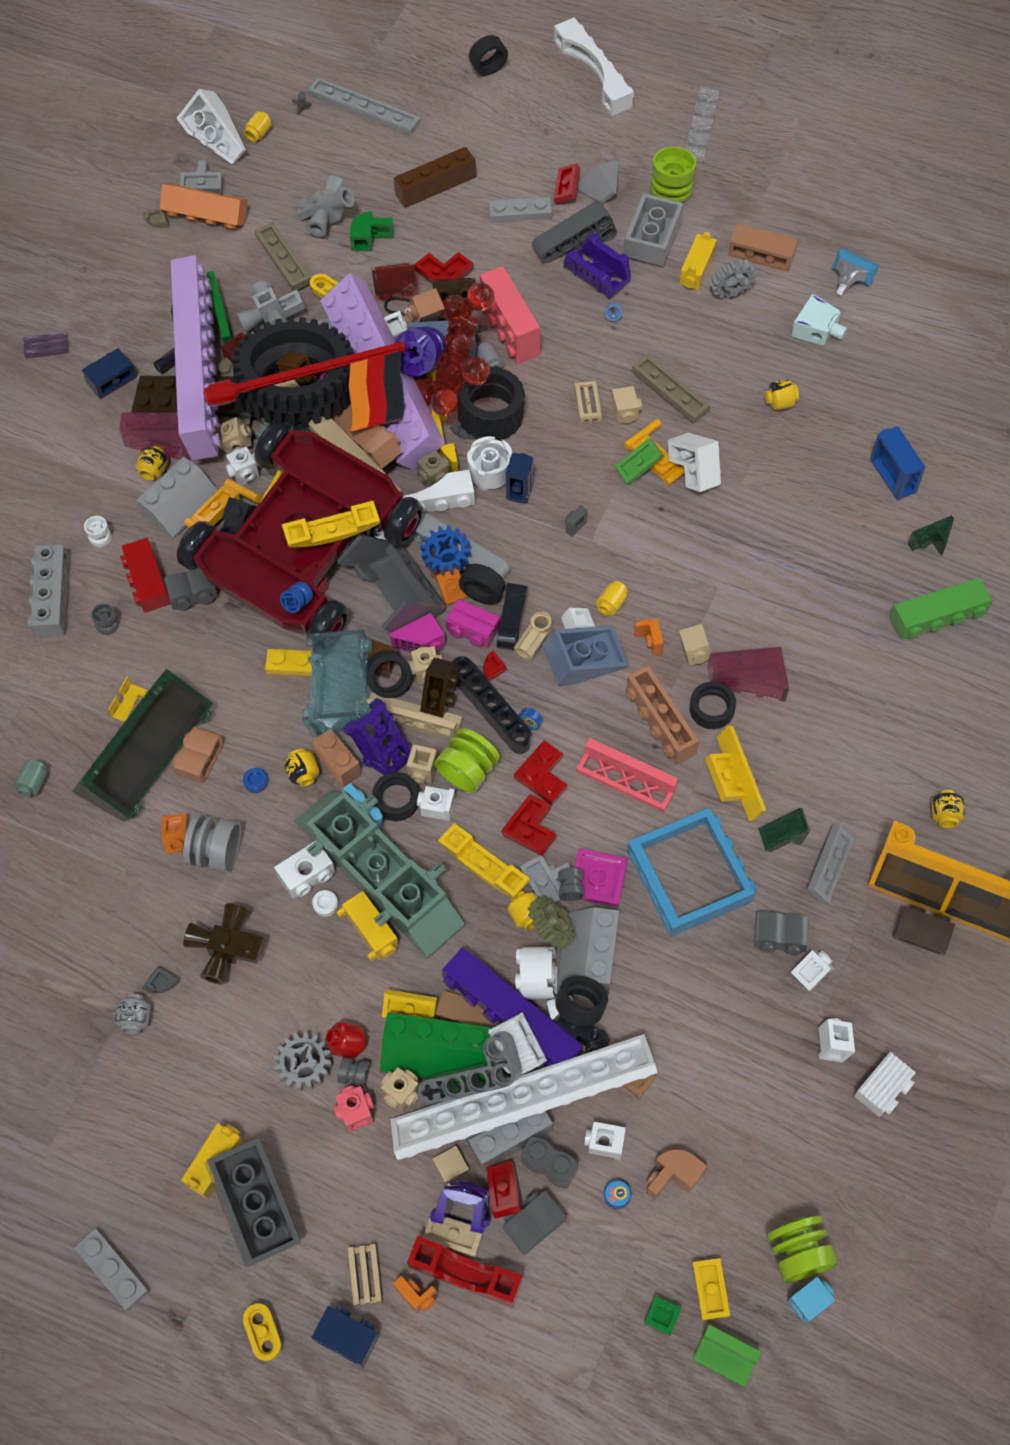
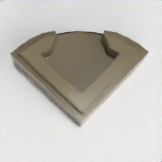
M158 208L143 212L144 219L149 225L156 228H168L164 210Z

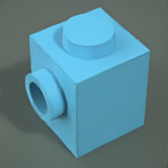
M816 1277L787 1302L802 1322L807 1325L836 1300L833 1298L834 1292L830 1285L824 1280L821 1282Z

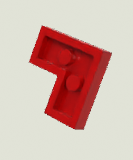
M459 252L444 264L430 253L414 264V270L432 284L433 279L463 278L474 269L473 262Z
M543 740L514 773V779L552 806L567 789V784L551 773L553 768L563 758V753Z
M529 794L501 830L502 835L543 856L557 838L553 831L539 825L551 810L549 803Z

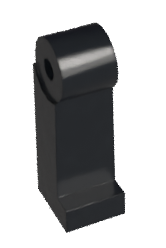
M507 583L497 635V648L514 650L518 642L528 600V586Z

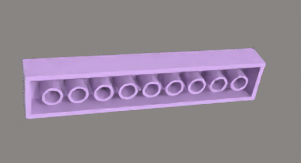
M196 255L171 260L179 436L192 461L218 456V446H221L220 436L217 433L220 423L216 415V410H219V406H207L203 394V388L208 387V384L215 383L214 375H217L216 366L213 362L216 354L212 345L215 337L211 328V324L214 321L210 311V307L213 304L209 294L212 288L210 279L205 278L203 263L199 264Z
M349 273L320 300L332 327H336L338 334L342 332L346 340L350 341L354 354L394 344L395 340L364 280ZM400 370L404 398L402 419L383 424L388 433L393 432L400 441L398 446L402 453L395 458L396 462L411 470H415L418 467L417 461L422 456L430 454L435 450L437 451L445 444V441L413 376L405 374Z

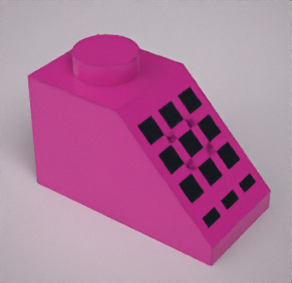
M431 613L389 633L391 646L406 652L415 651L420 647H435V651L438 652L446 646L445 634Z

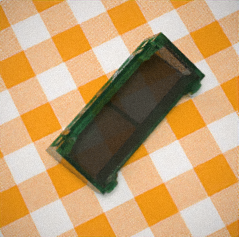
M166 668L83 775L72 792L123 822L129 817L134 819L142 808L138 804L183 744L186 733L191 732L199 722L203 724L212 714L209 709L213 703Z

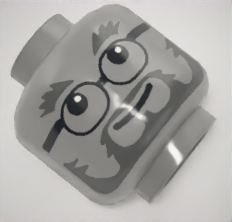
M128 994L127 998H123L117 1003L115 1025L120 1028L122 1033L140 1034L141 1030L146 1029L149 1025L150 1003L143 1000L142 995Z

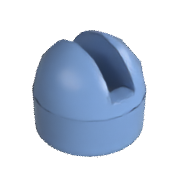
M616 302L609 303L605 308L606 318L610 321L619 320L622 316L621 306ZM612 307H615L616 315H612Z

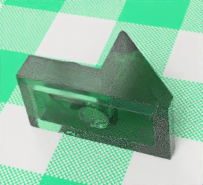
M952 515L913 531L908 542L912 551L919 548L925 549L933 543L942 556L948 542L954 517Z
M798 808L758 828L765 850L768 852H772L791 842L801 845L810 833L803 808Z

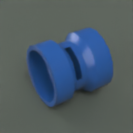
M296 582L290 589L281 594V605L286 611L296 613L312 600L313 592L306 583Z

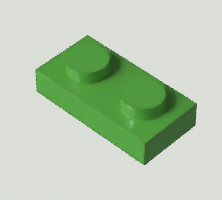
M648 438L615 465L625 482L630 485L660 461L664 455L653 439Z

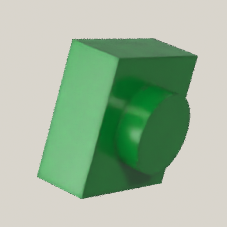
M655 1296L644 1325L671 1336L681 1308Z

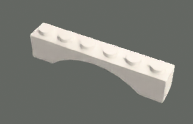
M575 18L554 25V42L564 54L582 60L597 73L603 86L602 104L610 115L613 116L632 108L633 89L625 83L623 76L618 74L612 62L607 60L603 51L594 43L593 38L589 37L585 32L583 25L579 24Z
M470 470L447 473L431 487L417 493L405 495L403 498L413 497L420 501L424 513L474 505V488Z

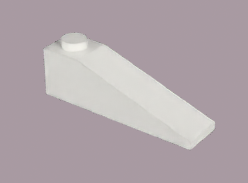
M198 89L178 115L177 120L189 135L213 149L216 154L229 163L235 164L246 149L225 105L214 91Z

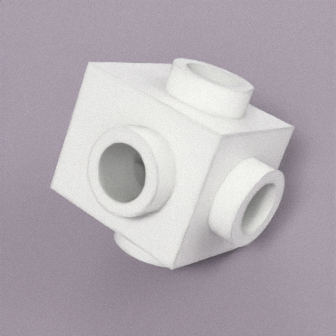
M247 447L234 450L226 455L228 465H225L230 478L234 477L237 483L245 485L259 478L257 469L259 465L255 461L254 453L251 454Z

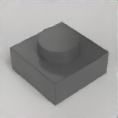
M581 505L575 511H570L565 518V532L571 537L587 523V509Z

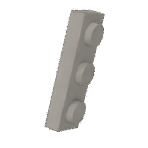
M550 197L489 201L490 222L551 219Z
M832 826L807 888V891L821 903L830 902L854 842V838L841 826Z
M97 1229L93 1230L74 1248L125 1311L128 1312L149 1293L147 1288Z

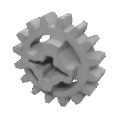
M738 259L736 262L731 260L729 265L723 264L722 269L715 270L716 275L711 276L712 281L710 285L716 296L719 295L720 298L724 296L727 299L731 296L737 297L738 293L744 294V289L752 287L750 283L756 282L755 277L757 273L752 262L749 263L747 259L743 262L741 259Z
M308 1032L304 1033L303 1038H299L297 1033H294V1040L292 1041L285 1038L286 1046L277 1047L281 1055L274 1056V1061L278 1063L274 1067L275 1072L281 1073L278 1077L281 1082L287 1080L286 1085L289 1089L296 1084L298 1091L302 1090L303 1085H306L309 1091L312 1090V1083L314 1082L320 1086L322 1084L320 1077L329 1076L325 1068L332 1067L331 1061L327 1060L331 1057V1053L329 1050H325L327 1047L326 1042L322 1041L318 1044V1035L315 1034L312 1039H309ZM316 1050L320 1054V1064L314 1060ZM305 1058H307V1061H308V1062H307V1063L302 1062V1063L300 1064V1066H299L298 1061H299V1060L304 1061ZM286 1060L292 1064L290 1072L286 1070Z

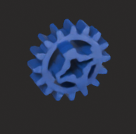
M450 525L447 526L446 530L439 526L436 533L430 530V538L424 536L425 544L420 546L422 551L421 557L425 562V566L427 568L431 567L433 573L440 570L442 576H444L446 571L453 575V569L457 568L461 571V564H468L467 557L471 556V550L469 549L471 545L465 533L460 535L459 528L451 531ZM457 543L460 544L461 551L458 550ZM431 550H433L435 553L434 558L431 556Z

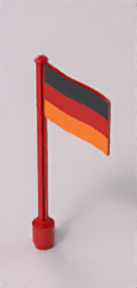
M399 340L398 343L238 384L235 382L231 383L230 379L208 384V387L203 388V394L207 406L213 405L216 407L235 402V397L241 393L350 366L349 396L352 412L350 433L402 419L404 398L400 369L401 353H405L406 346L403 341Z

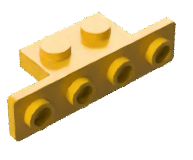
M730 725L717 736L722 754H709L705 761L721 802L741 801L748 820L755 821L766 811V807L734 727Z

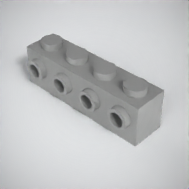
M63 544L35 546V555L31 557L34 575L30 576L33 595L29 596V605L32 612L31 615H28L29 629H33L37 638L65 636L68 554Z

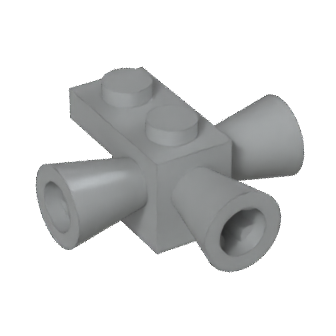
M330 175L326 178L324 191H318L308 198L304 197L299 201L295 216L300 221L311 217L306 224L307 230L315 236H324L327 225L339 221L344 208L354 205V194L349 187L345 186L341 178Z
M259 281L252 287V297L257 308L238 312L237 315L245 331L248 332L263 319L265 323L269 321L271 325L275 324V319L280 318L282 323L288 322L285 318L298 313L306 307L297 290L278 299L269 282Z

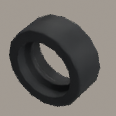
M487 35L480 38L473 44L469 52L470 63L477 73L483 76L496 73L504 66L508 58V50L500 38L495 35ZM496 49L493 56L485 61H481L486 53Z
M474 563L469 564L465 568L459 579V587L474 601L491 605L499 601L505 589V581L492 568Z
M383 650L375 653L368 659L364 667V677L367 685L376 695L383 698H394L401 695L411 682L412 672L409 664L399 653L392 650ZM386 661H393L401 668L399 681L390 687L378 685L374 678L376 668Z
M710 681L702 683L695 688L691 695L689 711L692 719L698 725L706 729L715 730L729 724L734 717L736 697L727 685L721 682ZM707 695L718 696L727 703V710L722 715H707L699 708L700 699Z
M387 773L374 784L372 795L378 801L374 806L381 811L383 818L395 822L406 820L418 809V785L406 773ZM395 785L404 786L410 791V801L400 808L387 807L382 802V793L385 789Z
M572 976L565 979L555 999L556 1009L560 1016L578 1026H590L599 1022L608 1003V995L604 987L596 980L585 976ZM568 995L584 996L592 1001L595 1006H580L574 1003Z

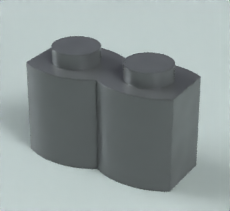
M200 568L171 574L164 578L173 610H185L194 604H208L218 598L215 586L208 583Z
M769 911L757 912L754 947L760 948V951L767 953L779 949L789 955H800L801 952H806L809 917Z
M530 1137L521 1152V1161L526 1168L534 1173L544 1174L557 1187L567 1189L577 1173L578 1164L573 1157L562 1151H554L552 1146L541 1138Z
M538 1191L525 1201L527 1206L521 1212L508 1215L504 1219L506 1224L503 1226V1230L524 1256L567 1219L566 1215L546 1191L541 1194Z

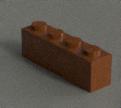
M463 147L395 176V195L403 207L407 208L476 178V159L467 147Z

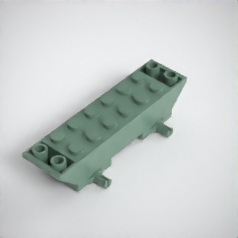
M330 790L294 820L314 842L306 849L307 852L314 857L323 849L336 866L361 891H364L369 900L381 911L378 916L373 918L375 923L381 927L386 921L390 920L428 959L465 926V923L447 899L446 893L436 883L435 879L446 871L445 867L438 862L431 870L427 871L420 868L412 859L409 860L378 829V825L369 817L367 811L378 803L372 794L360 804L352 800L345 791L341 794Z

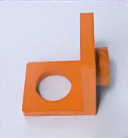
M457 568L453 569V575L446 571L444 576H442L440 570L436 573H430L431 577L437 579L446 605L456 602L457 599L467 597L459 587L461 576Z

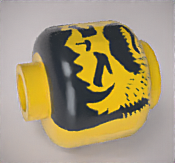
M791 380L771 382L768 391H765V401L774 410L792 408L795 402L799 400L798 387Z
M156 446L147 447L141 451L135 463V468L138 471V475L145 480L153 481L154 479H160L168 465V458L161 448Z
M296 749L290 752L284 763L288 778L293 784L306 787L313 784L314 780L319 776L320 770L316 758L312 752L306 751V749Z
M942 790L940 794L932 798V819L940 827L955 828L964 820V798L961 795L956 794L953 790Z

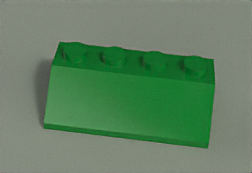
M387 1012L382 1037L380 1072L388 1073L391 1071L393 1073L398 1067L403 1072L406 1069L409 1070L417 1078L427 1079L437 1073L485 1063L487 1061L483 1047L486 1040L490 1038L489 1030L492 1028ZM478 1073L479 1080L485 1083V1076L482 1073ZM454 1078V1083L461 1084L458 1079Z

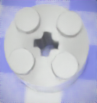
M487 436L477 439L471 445L467 454L468 470H470L472 482L480 490L496 489L506 484V470L512 453L511 447L504 440L501 442L495 440V437Z
M523 947L516 950V962L520 964V973H516L515 976L516 989H519V993L527 1000L556 999L558 970L555 962H552V959L557 958L555 947Z

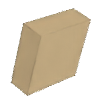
M457 1146L432 1158L445 1184L469 1172V1168Z

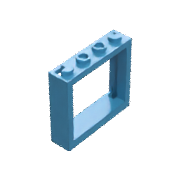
M710 808L628 841L627 852L670 937L750 904L755 896L756 887L751 878L746 877L741 858L735 856L732 850L733 844L728 835L724 836L721 830V821L716 814L713 815ZM706 824L741 891L678 918L643 849Z

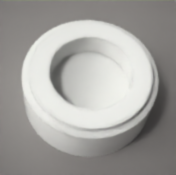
M322 890L315 894L312 905L318 915L328 917L337 911L338 900L332 891Z

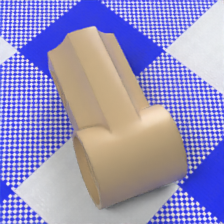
M537 612L532 616L530 625L514 647V651L520 657L532 660L543 642L552 633L550 615L545 612ZM542 624L546 626L545 628L541 629L536 627Z

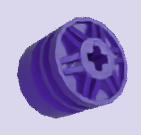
M422 326L407 329L400 333L394 343H398L401 340L405 343L406 351L403 354L401 353L400 369L405 374L418 376L431 373L440 369L447 360L449 353L448 342L444 335L436 328Z

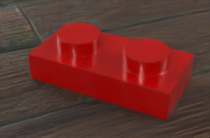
M577 163L559 168L553 198L556 204L575 199L580 174V167Z
M513 1161L486 1167L491 1210L494 1218L497 1219L521 1212Z

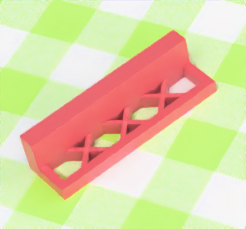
M589 738L586 743L585 754L576 768V772L662 812H665L672 799L679 779L592 738ZM590 758L599 763L600 769L591 771L584 766ZM616 770L621 773L622 779L610 780L606 772ZM638 780L642 782L644 789L634 791L630 789L628 782ZM659 790L667 795L663 803H660L652 798L651 792Z

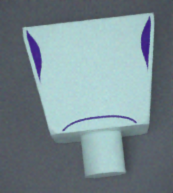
M812 294L794 321L791 336L825 345L831 335L842 340L847 332V327L838 324L841 312L837 308Z

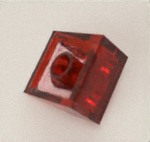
M412 262L370 268L375 296H380V299L393 298L392 294L401 293V296L413 295V291H418L415 268Z

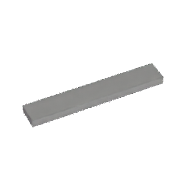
M318 77L308 89V95L410 136L421 123L420 117Z

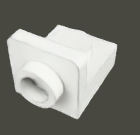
M812 950L791 973L809 991H812L835 968L831 965L833 960L824 951Z

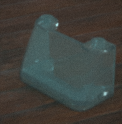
M363 629L307 634L306 645L313 649L311 657H309V662L312 666L310 704H307L306 707L307 709H303L302 721L311 736L318 737L329 729H333L334 733L343 730V726L351 719L361 721L360 719L370 712L367 702L368 653L372 652V642L370 638L366 637Z

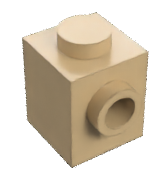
M634 386L612 389L611 404L616 423L638 421L639 411H642V402L640 398L636 397Z
M702 624L679 630L690 666L712 659Z
M413 744L406 768L407 774L416 783L423 784L426 782L432 784L436 772L434 761L438 757L437 750Z

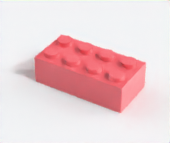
M502 266L480 274V284L478 285L480 299H478L479 306L482 311L487 313L489 324L496 328L500 342H504L506 345L508 356L510 358L513 357L516 364L540 356V326L504 267Z

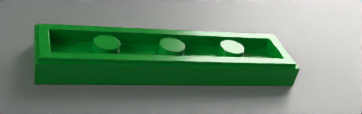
M210 271L207 272L206 276L211 282L212 290L210 292L224 348L226 351L233 350L215 273Z

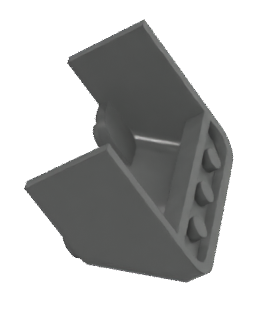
M359 534L337 560L339 564L354 566L357 576L363 581L375 582L389 602L394 612L382 624V628L385 630L395 631L429 613L436 617L446 607L417 563L402 545L395 546L387 540Z

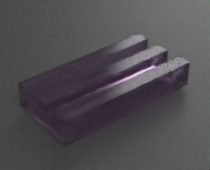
M66 331L23 337L26 359L69 353Z

